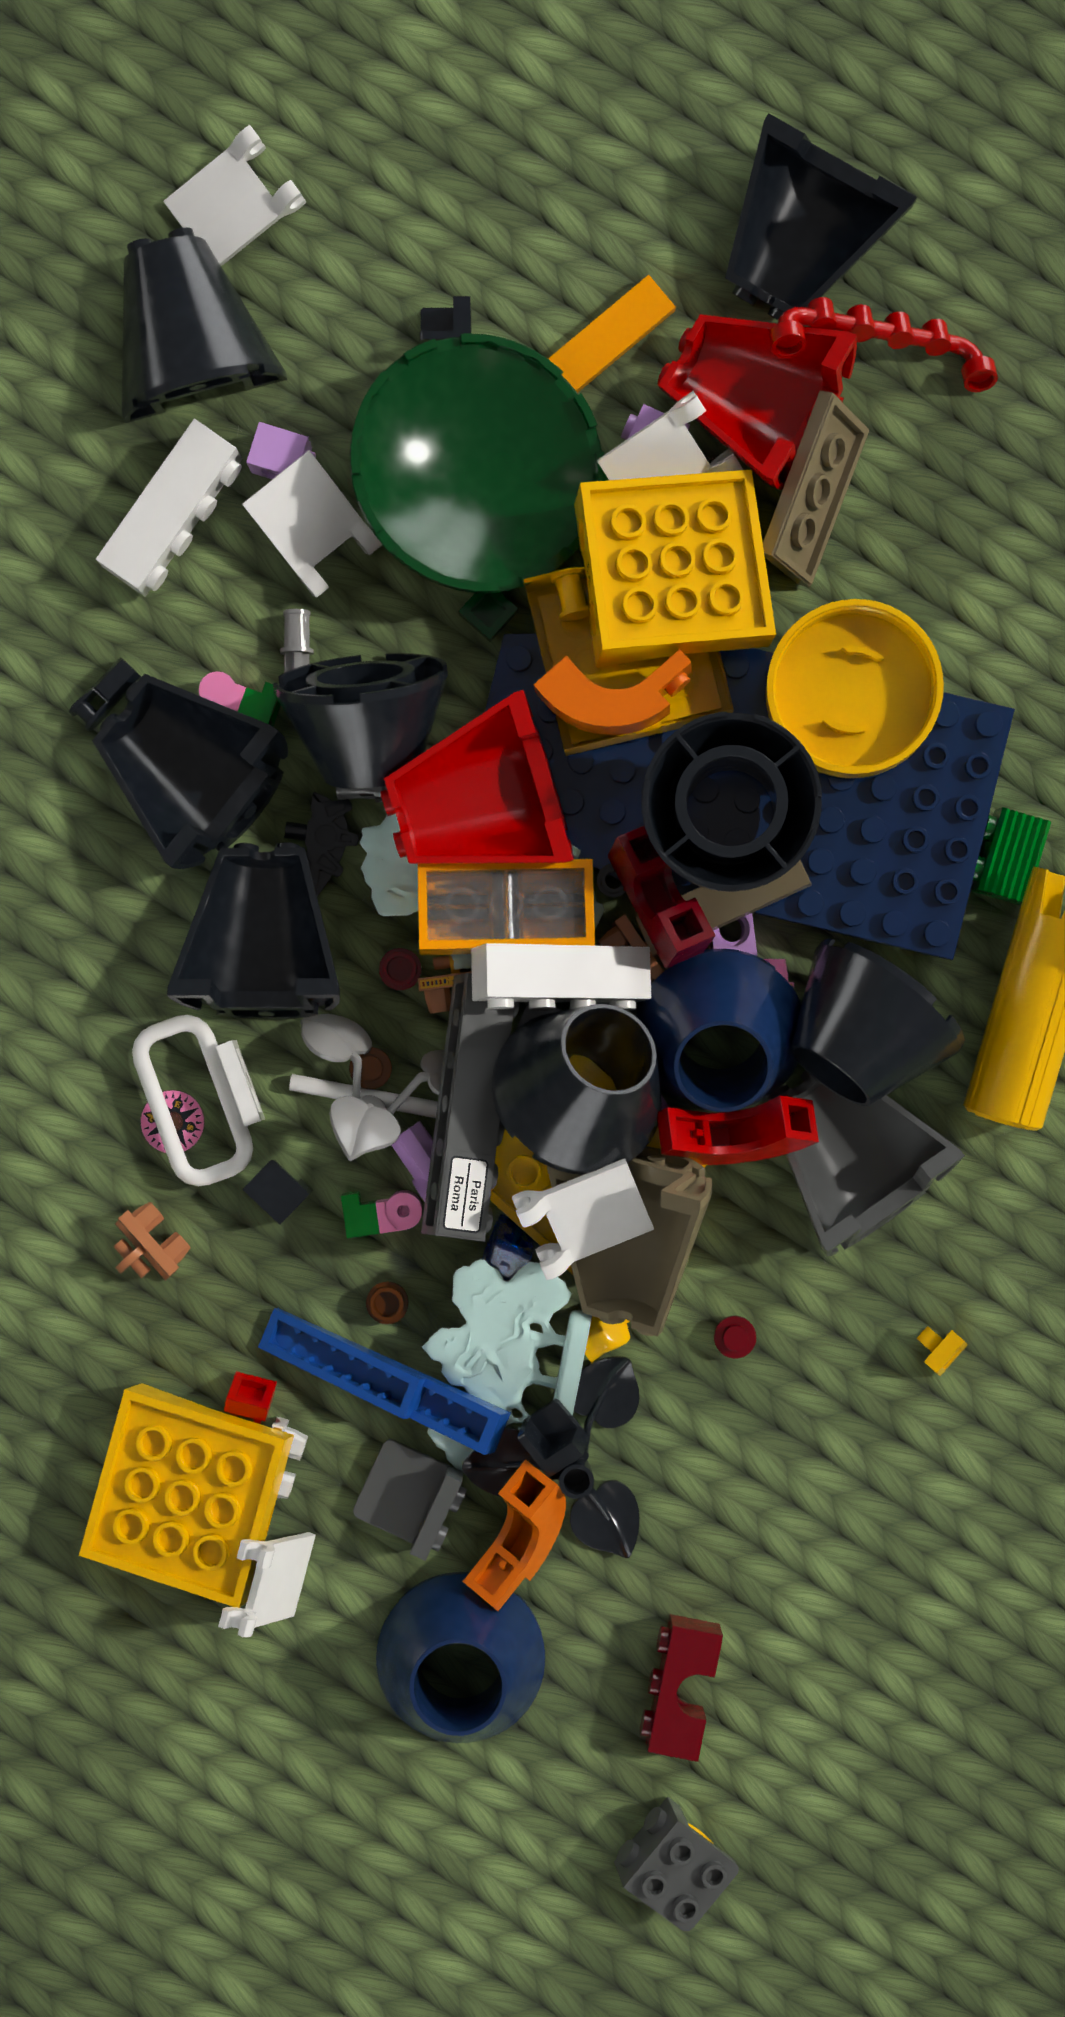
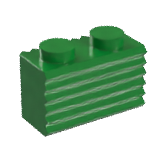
M1004 807L995 810L993 816L989 815L983 836L985 844L981 856L978 857L971 891L1021 905L1032 868L1039 866L1051 821Z

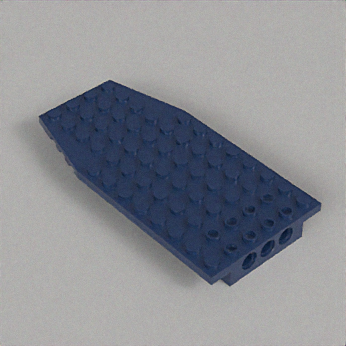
M536 633L504 634L485 711L514 692L524 690L533 713V724L539 731L568 829L565 830L568 840L570 839L573 846L581 850L578 859H593V867L601 870L607 864H611L607 855L616 838L644 826L642 790L647 769L660 746L678 729L566 756L556 715L537 696L533 686L534 683L546 674ZM754 648L720 651L732 700L733 713L756 714L770 719L765 693L769 665L774 653ZM943 692L941 709L931 732L920 747L898 766L886 772L864 778H840L818 772L822 789L821 816L816 835L805 855L801 858L812 886L753 913L952 961L1015 709ZM720 771L706 777L695 787L687 805L689 818L696 830L706 839L725 846H739L755 840L766 831L773 818L771 799L764 786L754 777L740 771ZM672 870L674 883L681 896L701 887L687 881ZM615 872L608 873L609 876L620 881Z

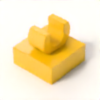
M928 1326L916 1338L932 1352L924 1363L939 1376L945 1372L968 1345L953 1330L942 1339Z

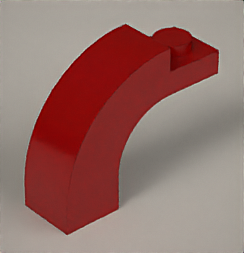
M780 1095L755 1107L721 1113L698 1112L667 1107L659 1111L657 1117L661 1155L690 1158L700 1165L736 1164L764 1160L789 1154L819 1142L813 1100Z

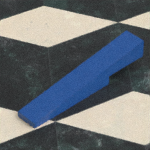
M274 1308L258 1348L402 1419L410 1418L483 1455L495 1452L511 1412L279 1308Z

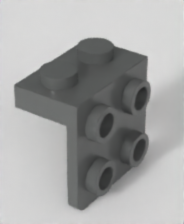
M388 1439L380 1449L354 1505L353 1513L358 1519L412 1543L410 1554L426 1561L430 1550L433 1549L438 1552L443 1544L449 1528L442 1524L449 1510L456 1513L465 1496L467 1489L461 1487L463 1471L394 1439Z
M668 1796L659 1807L653 1808L648 1813L644 1826L632 1840H627L621 1846L617 1859L614 1861L623 1888L682 1931H690L694 1928L739 1871L738 1865L733 1858L688 1825L680 1805Z

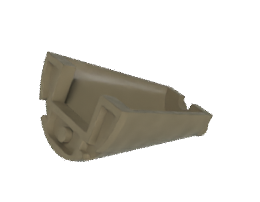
M646 1146L639 1155L628 1163V1166L654 1230L577 1260L571 1264L584 1314L600 1318L602 1322L607 1324H619L627 1319L631 1321V1328L636 1329L640 1334L658 1336L663 1331L712 1195V1178H706L705 1168L690 1158L661 1155L660 1148ZM547 1166L552 1187L582 1176L562 1172Z

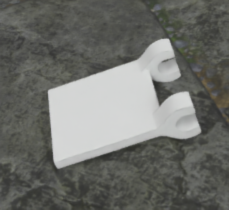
M250 125L238 133L232 144L223 153L163 201L183 228H192L194 236L201 237L207 242L221 266L279 219L296 212L306 203V200L291 180L284 183L272 196L249 166L247 161L254 159L266 149Z
M694 391L680 399L662 416L597 460L609 480L738 471L743 469L729 449L709 463L688 431L685 424L706 412Z
M310 450L242 503L247 512L315 598L329 588L324 579L315 570V565L347 539L353 537L363 552L368 555L382 546L381 542L355 511Z
M625 1158L545 1191L527 1190L512 1196L513 1203L517 1209L516 1214L522 1227L536 1224L546 1214L558 1243L544 1244L535 1249L546 1280L560 1276L577 1260L654 1230Z
M306 1532L270 1541L241 1540L236 1558L242 1561L246 1559L257 1561L245 1609L236 1607L223 1608L218 1627L223 1629L229 1627L238 1628L239 1636L251 1637L255 1627L294 1617L316 1535Z

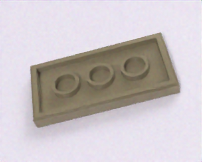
M819 391L763 541L765 558L796 584L810 587L813 583L869 433V429L833 392Z

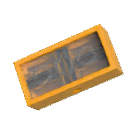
M574 859L566 863L418 864L420 955L471 954L472 948L485 943L595 946L593 859Z

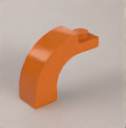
M679 649L639 684L625 689H608L590 681L566 655L534 683L533 686L537 696L555 715L578 729L601 735L630 734L646 729L670 714V704L663 696L667 693L671 697L675 696L690 682L691 679L688 674L691 673L692 662Z
M526 1459L498 1493L507 1503V1516L500 1533L462 1581L497 1611L502 1608L524 1578L531 1581L556 1541L566 1511V1497L559 1485Z

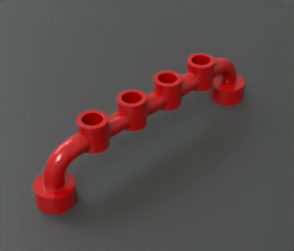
M819 297L813 299L807 307H793L786 310L779 318L778 324L769 333L772 353L779 358H792L805 350L804 325L813 328L851 332L857 335V342H865L871 338L886 340L888 346L892 349H903L913 345L924 347L926 353L930 356H940L946 352L958 354L966 360L961 368L964 387L970 392L986 391L993 387L998 380L994 360L983 356L978 347L968 339L949 334L947 323L942 319L929 320L922 326V329L911 327L909 315L905 312L891 313L882 322L873 320L871 308L867 305H855L845 315L834 312L831 299Z

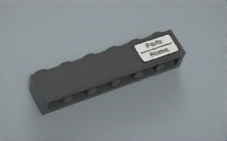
M472 973L455 975L453 980L421 1234L485 1242L486 1233L490 1231L493 1222V1211L489 1207L491 1189L495 1188L498 1180V1166L495 1164L496 1148L501 1144L504 1133V1125L499 1118L493 1100V1068L501 1048L511 1036L512 1019L517 1015L520 1002H514V1008L488 1009L487 1001H472Z

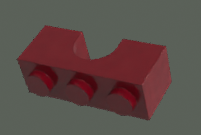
M645 825L618 836L607 856L665 969L703 953L716 935L696 897L685 901L680 895L673 880L672 869L655 851L649 840Z
M670 1614L668 1626L660 1627L656 1652L662 1653L659 1669L652 1668L648 1685V1694L654 1695L651 1710L644 1709L640 1724V1736H645L648 1752L698 1762L706 1725L703 1706L684 1702L678 1697L677 1691L680 1684L690 1676L703 1675L715 1678L723 1640L720 1624Z

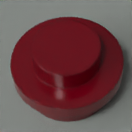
M392 949L380 961V977L392 989H409L418 982V978L421 976V962L417 955L408 949Z
M737 1315L728 1316L717 1324L714 1331V1343L724 1356L733 1359L742 1358L753 1350L756 1344V1331L746 1318Z

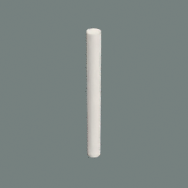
M292 1074L289 1084L290 1091L332 1099L352 1096L353 1085ZM360 1089L361 1098L366 1095L378 1097L384 1102L385 1109H388L400 1095L375 1089ZM409 1096L396 1111L436 1118L438 1101Z

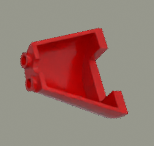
M700 314L693 327L687 328L681 336L678 346L679 352L682 353L677 361L673 360L671 363H666L662 368L658 378V387L675 403L694 391L706 409V412L695 420L770 486L783 490L819 391L833 392L842 402L844 400L840 396L843 391L842 377L849 379L852 375L857 351V335L847 331L804 327L806 338L805 350L792 358H779L772 353L769 337L770 330L778 323Z
M524 690L514 692L384 778L387 789L381 791V798L387 815L396 814L400 831L393 833V837L400 858L407 857L409 864L566 863L574 860L572 845L565 832L568 829L539 731L533 724V713Z

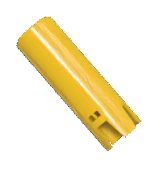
M1038 867L1032 868L963 1104L967 1111L975 1113L977 1116L1032 1131L1039 1130L1044 1125L1065 1053V911L1061 917L1065 876Z

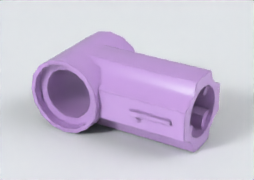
M419 1121L402 1132L397 1141L392 1144V1147L414 1178L412 1183L425 1202L433 1139Z

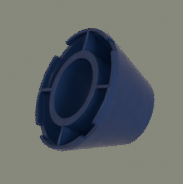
M734 949L705 950L701 954L669 967L655 980L653 979L651 981V999L641 1001L638 1004L636 1017L646 1026L654 1040L660 1088L672 1099L684 1105L715 1112H730L749 1107L768 1098L769 1095L781 1087L798 1065V1062L791 1053V1045L801 1008V1001L793 986L775 970L772 964L753 954ZM717 1025L739 1027L751 1033L760 1042L755 1052L746 1061L726 1069H712L699 1065L691 1060L683 1051L686 1043L695 1034L703 1029Z
M452 1572L437 1575L420 1582L408 1590L399 1599L384 1621L376 1652V1666L380 1686L396 1714L406 1724L421 1734L451 1743L478 1742L496 1736L510 1728L532 1705L540 1689L545 1668V1647L542 1632L535 1615L527 1603L518 1594L513 1593L502 1608L497 1611L462 1582L470 1572ZM463 1643L475 1646L488 1654L495 1662L500 1673L494 1683L484 1692L469 1698H453L441 1694L427 1682L421 1671L420 1664L428 1654L441 1646Z

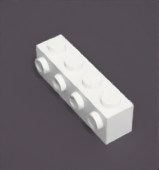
M194 418L97 556L96 560L98 563L144 597H146L150 590L156 591L165 581L168 575L166 567L174 555L181 556L190 545L193 535L190 533L199 520H207L217 505L215 497L224 485L230 486L239 475L242 465L239 463L242 458L237 448Z
M485 943L471 949L472 1001H487L488 1009L514 1008V1002H529V1009L548 1010L555 1009V1002H570V1009L595 1005L596 1003H610V1005L628 1011L635 1010L637 1002L651 999L650 947Z

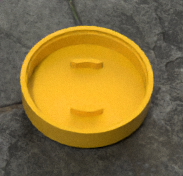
M847 599L831 602L810 611L794 623L784 634L774 651L769 665L765 693L766 706L770 720L786 728L802 743L811 756L818 772L840 778H864L886 772L898 766L920 747L938 718L943 700L944 681L937 651L928 635L913 619L900 610L878 601Z

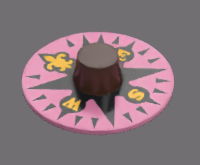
M175 1090L164 1091L162 1093L182 1148L186 1151L194 1146L202 1135L204 1129L203 1111L198 1102L190 1095ZM147 1103L141 1116L143 1135L152 1147L166 1153L149 1104Z

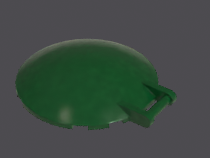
M464 333L459 337L437 341L432 339L406 351L402 357L392 363L385 371L383 370L369 388L358 410L351 435L349 454L353 489L362 514L374 535L400 563L414 573L438 585L458 591L472 593L504 592L532 583L524 584L523 579L554 572L576 550L581 551L574 503L581 482L609 480L597 462L605 453L601 450L596 430L598 424L590 406L582 393L578 395L571 384L562 376L563 371L549 359L516 341L487 334Z

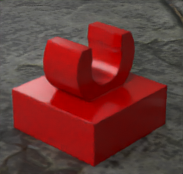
M236 1371L226 1397L224 1412H228L236 1417L240 1415L254 1419L253 1422L261 1424V1421L265 1422L275 1395L277 1381Z

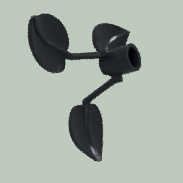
M612 1356L596 1360L582 1369L574 1412L587 1416L583 1429L588 1434L589 1439L583 1456L550 1477V1479L559 1481L560 1489L566 1496L577 1499L570 1511V1524L575 1536L591 1548L610 1552L623 1558H629L634 1550L639 1533L640 1517L637 1500L630 1488L617 1480H607L595 1490L593 1487V1473L587 1461L594 1420L602 1427L617 1428L633 1418L639 1405V1387L631 1360L627 1357ZM515 1428L504 1429L495 1452L483 1455L473 1450L462 1464V1470L471 1482L482 1490L501 1497L498 1493L525 1459L537 1469H542L519 1442L517 1436L520 1430Z

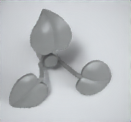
M318 1014L304 1017L300 1020L301 1036L310 1051L318 1057L331 1062H345L351 1059L353 1063L352 1096H343L336 1099L332 1103L329 1112L335 1137L349 1161L368 1152L391 1146L397 1141L401 1131L400 1125L393 1114L420 1083L428 1081L430 1089L439 1095L445 1050H435L425 1054L420 1063L424 1072L418 1073L388 1109H385L384 1102L378 1097L372 1095L360 1097L362 1059L359 1055L368 1053L371 1050L372 1042L368 1033L356 1022L333 1014Z

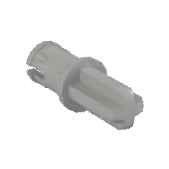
M286 609L283 611L284 647L280 648V654L284 655V673L310 664V655L314 654V649L310 648L309 617L311 616V611Z

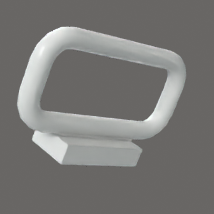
M191 1015L175 1016L142 1030L134 1041L132 1049L133 1063L170 1165L177 1177L186 1184L199 1187L211 1185L243 1171L251 1161L253 1153L252 1137L248 1126L265 1120L237 1040H231L218 1045L209 1025L199 1017ZM186 1031L191 1032L198 1039L236 1143V1152L231 1159L200 1170L191 1167L186 1159L149 1056V1050L153 1043Z

